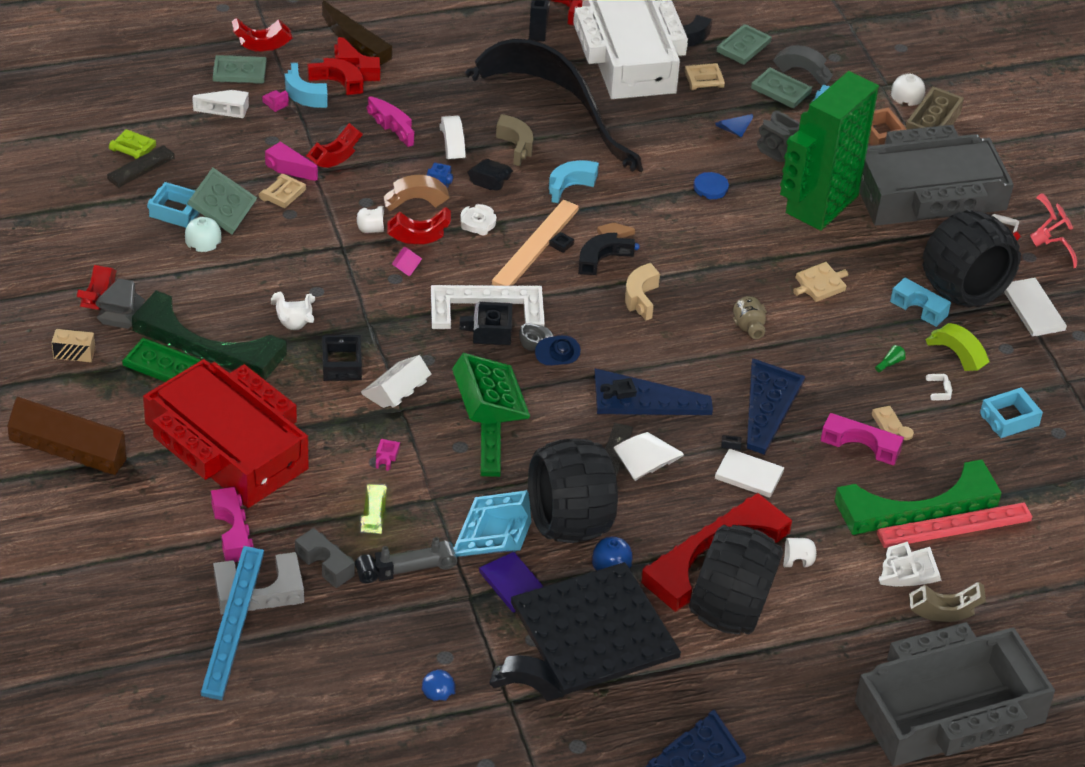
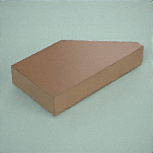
M610 223L597 228L599 235L617 233V238L635 235L634 228L617 223Z

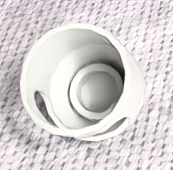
M378 206L374 210L362 208L358 211L357 225L361 232H384V206Z
M787 538L785 541L783 566L791 568L796 559H802L804 568L813 565L817 554L814 542L808 538Z

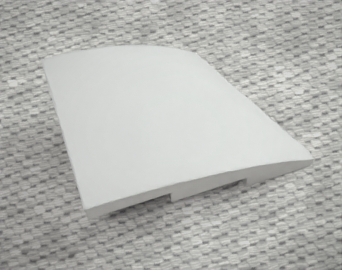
M648 432L634 436L614 447L615 452L634 481L684 456L681 451Z
M908 542L888 547L887 558L883 563L882 575L879 577L881 585L916 586L941 581L930 547L911 552Z

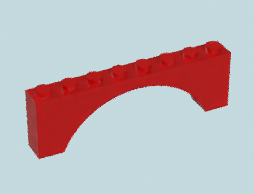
M757 493L752 497H748L739 506L733 507L724 516L718 517L709 526L703 527L697 534L691 535L682 544L676 545L667 554L661 555L652 564L646 565L642 570L641 584L676 612L690 603L692 587L689 582L688 571L696 558L710 548L719 527L723 525L729 527L732 525L747 526L763 532L772 538L774 543H777L790 534L792 520Z

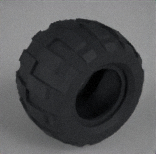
M966 210L946 219L932 233L923 252L922 258L924 261L922 266L926 277L934 289L943 297L957 305L969 308L973 306L980 307L999 297L1012 283L1021 261L1020 246L1010 229L997 218L980 211Z
M572 438L553 441L534 452L528 469V493L531 513L539 532L546 539H554V541L566 543L585 542L601 536L602 533H607L616 518L618 490L614 466L604 447L600 443H595L591 440Z
M723 525L719 527L704 560L689 603L691 613L698 615V619L709 627L725 633L739 635L742 632L749 635L754 632L783 555L782 547L774 544V540L763 532L747 526L732 525L729 527Z

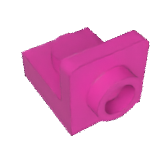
M277 90L262 96V102L276 112L289 105L288 92L283 91L279 93Z

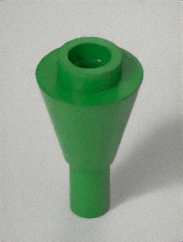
M893 345L883 361L875 367L876 371L880 373L886 367L905 360V350L901 346Z

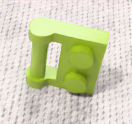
M126 129L116 140L110 142L109 150L119 151L133 156L138 161H142L156 146V140Z

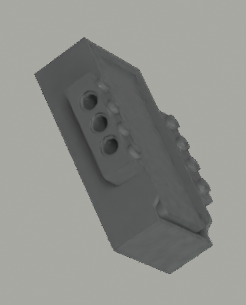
M953 125L889 131L886 135L885 144L868 146L860 195L874 226L951 217L958 212L961 213L966 210L980 211L982 213L1005 211L1008 208L1014 184L990 138H980L978 134L958 136Z

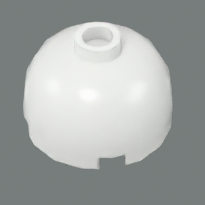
M914 74L901 75L893 83L891 96L900 104L905 102L908 103V106L918 105L925 96L924 82Z

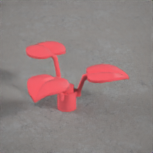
M1041 193L1036 199L1040 200L1049 210L1050 218L1037 231L1030 234V237L1036 247L1043 243L1062 242L1071 254L1074 269L1077 266V257L1070 244L1064 237L1049 239L1052 237L1050 231L1064 222L1072 230L1071 221L1066 216L1063 208L1056 204L1059 211L1058 216L1063 219L1047 228L1046 226L1053 219L1057 220L1050 201Z

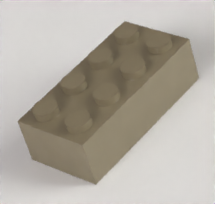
M932 87L906 122L905 128L908 130L953 125L961 114L964 98Z

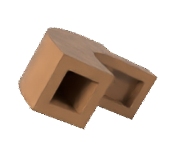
M427 175L403 177L393 182L394 189L383 196L385 206L390 212L405 201L413 198L425 199L435 208L449 199L447 187L438 179Z

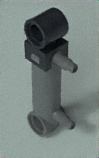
M435 537L430 548L390 554L389 548L384 546L381 552L375 553V559L369 554L358 557L355 560V566L360 581L369 584L379 579V582L392 580L395 574L439 567L440 569L448 570L453 568L458 560L452 543L449 541L439 542V538Z

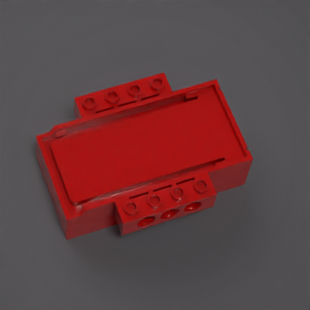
M203 359L143 395L145 424L153 430V437L204 480L212 478L223 488L235 487L236 494L241 495L242 504L247 508H250L309 469L308 435L294 425L297 422L296 404L245 364L228 373L216 362L209 363Z

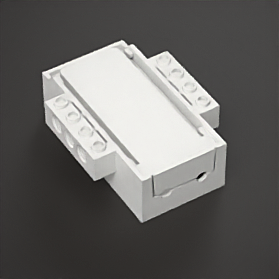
M583 0L582 7L575 8L574 26L588 64L598 63L611 99L676 93L680 65L678 56L686 55L688 38L672 0Z

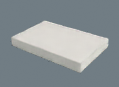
M729 449L715 474V479L770 498L784 472V467Z

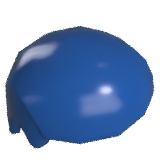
M434 670L424 677L422 691L428 699L446 701L451 694H455V682L448 672Z

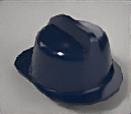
M567 335L544 338L535 347L537 360L544 365L550 366L573 363L578 359L581 351L576 339Z

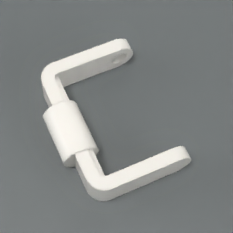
M997 214L992 215L1004 224L1015 226L1013 232L1017 231L1019 226L1018 220Z
M946 374L926 375L927 381H943L946 392L931 394V400H950L953 390Z

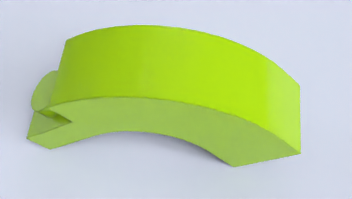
M947 323L942 328L931 332L932 335L926 338L928 346L945 345L951 348L958 355L964 371L979 370L990 362L979 340L962 326Z

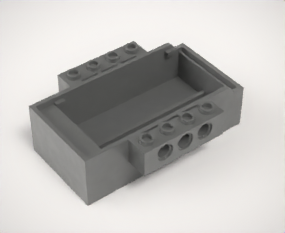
M964 622L892 642L887 657L889 662L879 664L871 672L861 674L855 703L891 765L894 767L942 752L945 756H949L1021 735L1025 728L1046 722L1055 689L1014 627L976 637L968 623Z

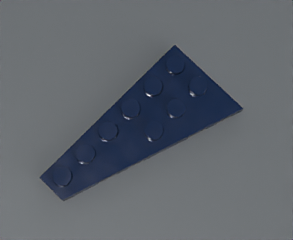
M752 358L747 449L765 455L804 384L805 376Z
M596 368L594 370L597 414L712 415L711 396ZM632 378L637 390L636 397L617 399V396H613L610 399L603 398L604 392L600 391L602 384L612 385L614 380Z
M713 709L708 717L703 721H698L693 729L685 732L662 751V754L657 758L651 759L646 767H733L744 763L746 756Z

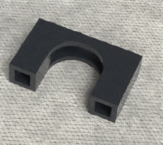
M532 0L529 40L545 41L551 0Z

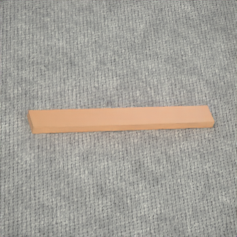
M562 200L493 278L492 285L513 286L549 245V241L578 212L579 206Z

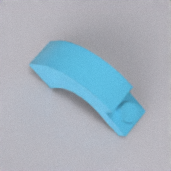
M291 63V70H288V74H285V90L288 92V96L295 102L305 106L327 107V83L315 84L302 80L298 74V63Z
M578 160L564 163L555 168L549 179V194L552 195L551 202L559 203L562 192L571 185L579 184L594 187L598 177L599 163Z

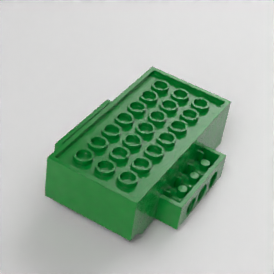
M848 71L809 105L807 112L801 114L799 130L787 140L788 147L784 156L786 160L782 170L783 179L780 183V195L788 198L787 214L822 231L859 196L879 85Z

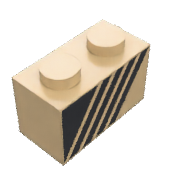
M56 329L52 339L53 359L92 362L95 353L94 333Z

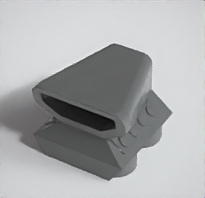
M774 111L771 115V121L763 119V125L759 127L761 138L757 141L759 151L778 162H784L786 160L784 156L788 147L787 140L799 130L800 123L779 111Z
M117 279L97 299L96 306L101 308L97 319L102 324L129 329L136 324V317L142 312V305L145 299L135 292V283L130 280Z

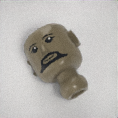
M752 296L739 299L733 307V319L736 326L748 332V335L753 339L762 338L765 334V313H767L764 304H761L757 298Z

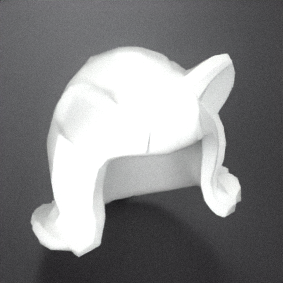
M282 292L272 295L271 304L276 305L278 318L287 329L300 330L307 322H314L311 304L316 299L312 294H307L305 301L285 302Z

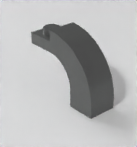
M801 45L789 46L781 50L773 59L774 63L783 73L793 67H801L808 70L821 86L826 85L833 76L824 65L827 59L810 47Z

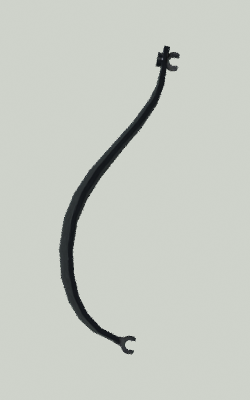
M509 39L500 41L487 48L475 60L476 67L466 70L465 74L468 78L471 74H474L472 76L473 81H477L479 75L484 79L495 74L524 73L562 86L572 92L589 111L604 143L610 152L622 161L623 167L626 168L629 165L631 172L635 171V169H638L639 172L643 171L640 156L612 139L584 78L578 69L557 50L546 44L529 39Z

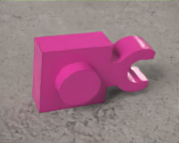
M380 440L376 451V469L381 464H385L386 470H390L391 461H396L400 442Z

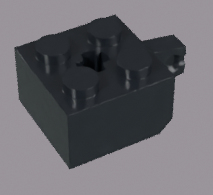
M478 302L475 304L474 316H460L459 329L473 332V344L511 345L512 303Z

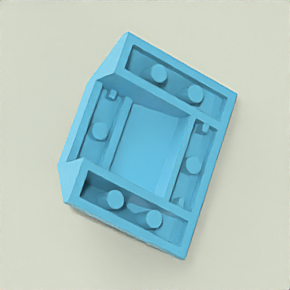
M528 491L475 497L454 546L456 557L521 550L532 522Z

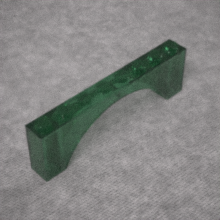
M157 290L131 317L132 331L210 362H216L218 365L233 371L245 364L264 380L270 376L287 355V341L273 335L239 343L218 342L198 336L185 328L176 318L173 312L172 296Z

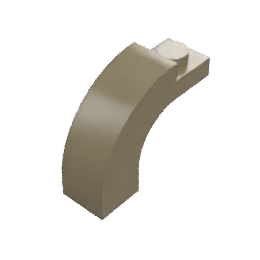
M501 114L496 127V138L510 141L516 145L513 165L520 166L522 160H525L527 156H532L533 133L523 121Z
M980 582L957 594H939L926 585L909 594L911 610L917 615L932 621L953 622L975 615V607L986 602L984 585Z

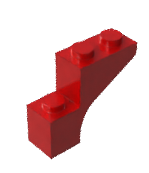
M337 37V44H334L335 58L356 66L362 74L363 81H380L379 57L364 56L345 38Z

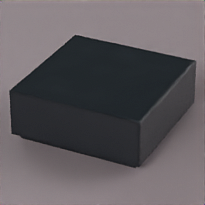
M559 232L549 241V246L564 253L574 245L575 239Z
M722 435L721 448L741 450V437Z

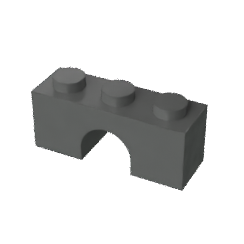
M312 528L295 540V552L306 564L310 565L317 560L325 561L322 563V577L335 588L355 576L354 560L350 556L345 555L337 545H333L327 540L324 534Z

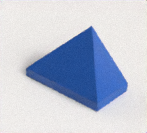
M753 114L722 120L715 124L721 129L742 137L753 119Z

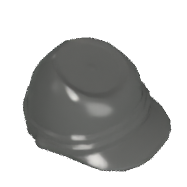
M531 323L522 325L519 331L520 342L529 351H535V347L542 339L553 337L552 332L548 328Z

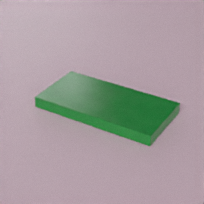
M142 338L122 360V363L125 367L166 382L201 360Z

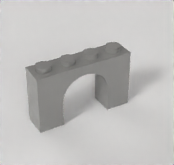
M296 552L276 555L278 578L272 585L266 588L254 589L248 611L304 603V587ZM234 560L213 563L221 614H224L236 573Z

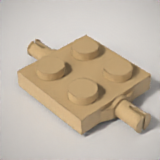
M827 262L821 263L796 274L795 278L801 286L794 288L793 292L796 296L807 293L815 302L845 291L847 285L841 278L847 277L848 272L846 269L835 272Z

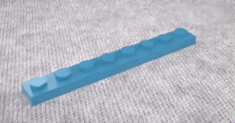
M243 546L201 690V696L223 700L263 560L264 550Z

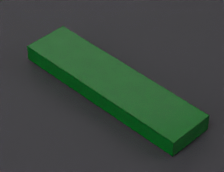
M501 421L492 424L481 423V476L500 477Z

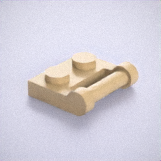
M717 63L685 66V74L690 84V90L716 86L724 88V78Z
M281 174L270 187L259 193V197L263 201L268 200L280 207L286 208L306 190V184Z

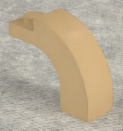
M651 263L635 269L629 275L626 283V306L629 311L636 310L645 321L652 319L654 305L644 293L658 288L660 273Z

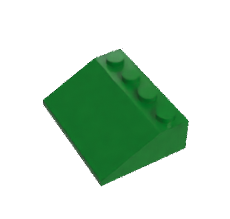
M467 353L461 354L452 371L470 420L492 424L497 423V421L507 422L529 419L530 414L511 365Z

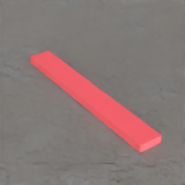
M1025 502L880 528L877 529V536L883 548H888L905 542L910 544L1029 522L1033 516Z

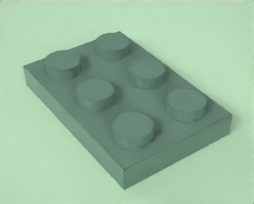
M744 24L717 46V52L744 65L771 42L772 36Z
M216 55L213 81L264 83L267 58Z
M770 67L751 85V89L793 109L812 91L811 86Z

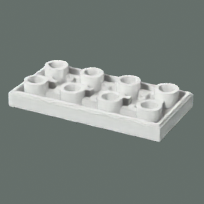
M1036 278L1013 281L1004 291L1032 337L1066 330L1067 325Z

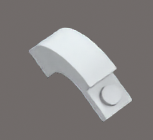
M441 117L440 131H443L446 159L466 158L460 117Z

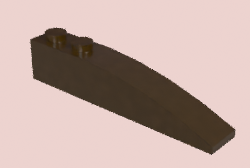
M322 2V16L337 37L345 38L364 56L379 57L380 66L392 60V45L327 2Z

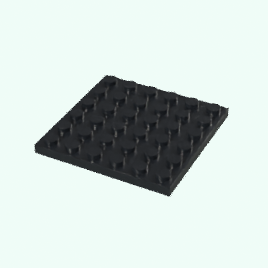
M625 562L511 597L512 606L563 695L662 664L681 656V651Z

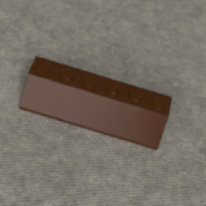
M18 396L15 399L7 425L9 440L113 475L117 474L127 460L124 431Z

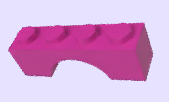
M833 413L829 414L821 435V442L840 447L848 442L865 444L873 450L876 460L893 466L901 452L904 439L902 436Z
M235 487L211 490V505L215 519L226 521L232 525L228 532L222 534V550L225 561L234 560V562H239L243 546L253 548L252 539L247 537L250 535L248 524H244V521H246L245 511L240 509V506H242L241 495L236 494Z

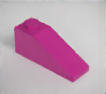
M282 142L275 144L265 151V165L277 173L313 181L318 179L317 165Z

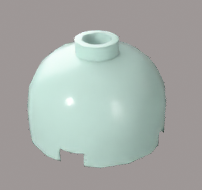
M195 218L186 227L185 243L189 248L191 246L196 248L198 252L214 250L216 245L221 243V229L212 218Z

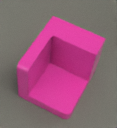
M403 247L392 265L406 275L411 276L422 258L408 248Z

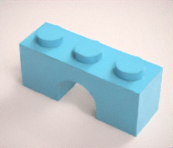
M907 278L902 279L893 288L890 302L904 310L912 305L922 307L921 319L935 327L948 316L951 305L950 301Z

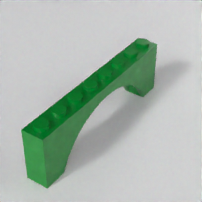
M981 459L965 462L959 481L947 492L931 499L921 501L890 500L869 493L856 484L837 487L834 501L851 534L855 535L875 531L880 528L993 508L999 505L1002 492Z

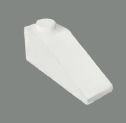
M227 90L193 95V111L244 118L249 107L248 92Z

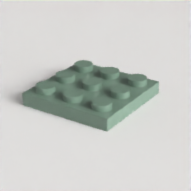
M212 167L187 204L205 217L212 218L220 227L233 234L257 197Z

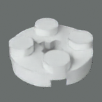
M476 204L472 208L470 206L464 208L460 218L461 228L478 233L479 235H487L488 231L492 230L496 225L494 210L482 204Z

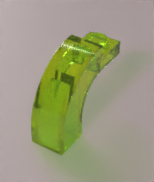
M367 484L363 516L361 515L360 524H362L361 532L382 534L388 486Z

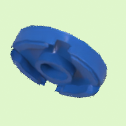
M714 172L699 174L694 181L695 192L701 197L702 195L706 196L707 199L722 198L729 189L728 180Z

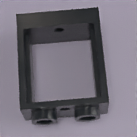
M322 335L323 381L362 380L361 335ZM327 352H356V361L328 362Z

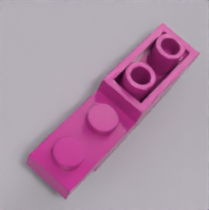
M368 97L367 111L375 118L376 122L384 130L391 128L407 147L413 146L414 131L411 129L412 120L390 103L375 97Z

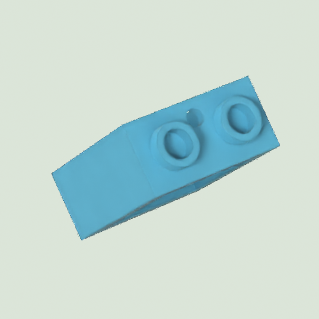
M164 182L161 188L157 189L154 197L148 201L149 217L186 228L189 222L200 214L187 204L195 191ZM169 199L187 206L183 211L163 205Z
M1022 387L984 399L980 410L982 418L989 423L992 430L1000 438L1039 426L1043 414ZM1014 405L1022 414L1021 416L1005 420L997 410Z

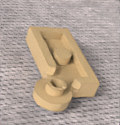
M891 406L873 409L872 416L881 430L904 437L903 440L913 438V430L902 426Z

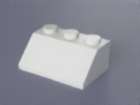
M420 355L396 363L362 390L361 393L383 408L388 406L393 408L402 402L401 398L414 393L413 389L416 386L420 387L427 382L426 378L431 375V372Z

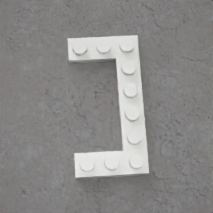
M431 285L432 329H451L450 303L477 304L478 302L524 304L525 324L531 323L544 326L542 286Z

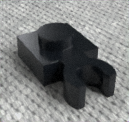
M632 378L614 380L612 385L602 384L600 389L601 392H604V399H610L613 396H617V399L636 397L637 393Z

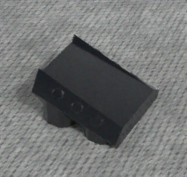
M484 159L467 173L469 180L474 185L488 190H501L503 180H508L513 170L508 165Z

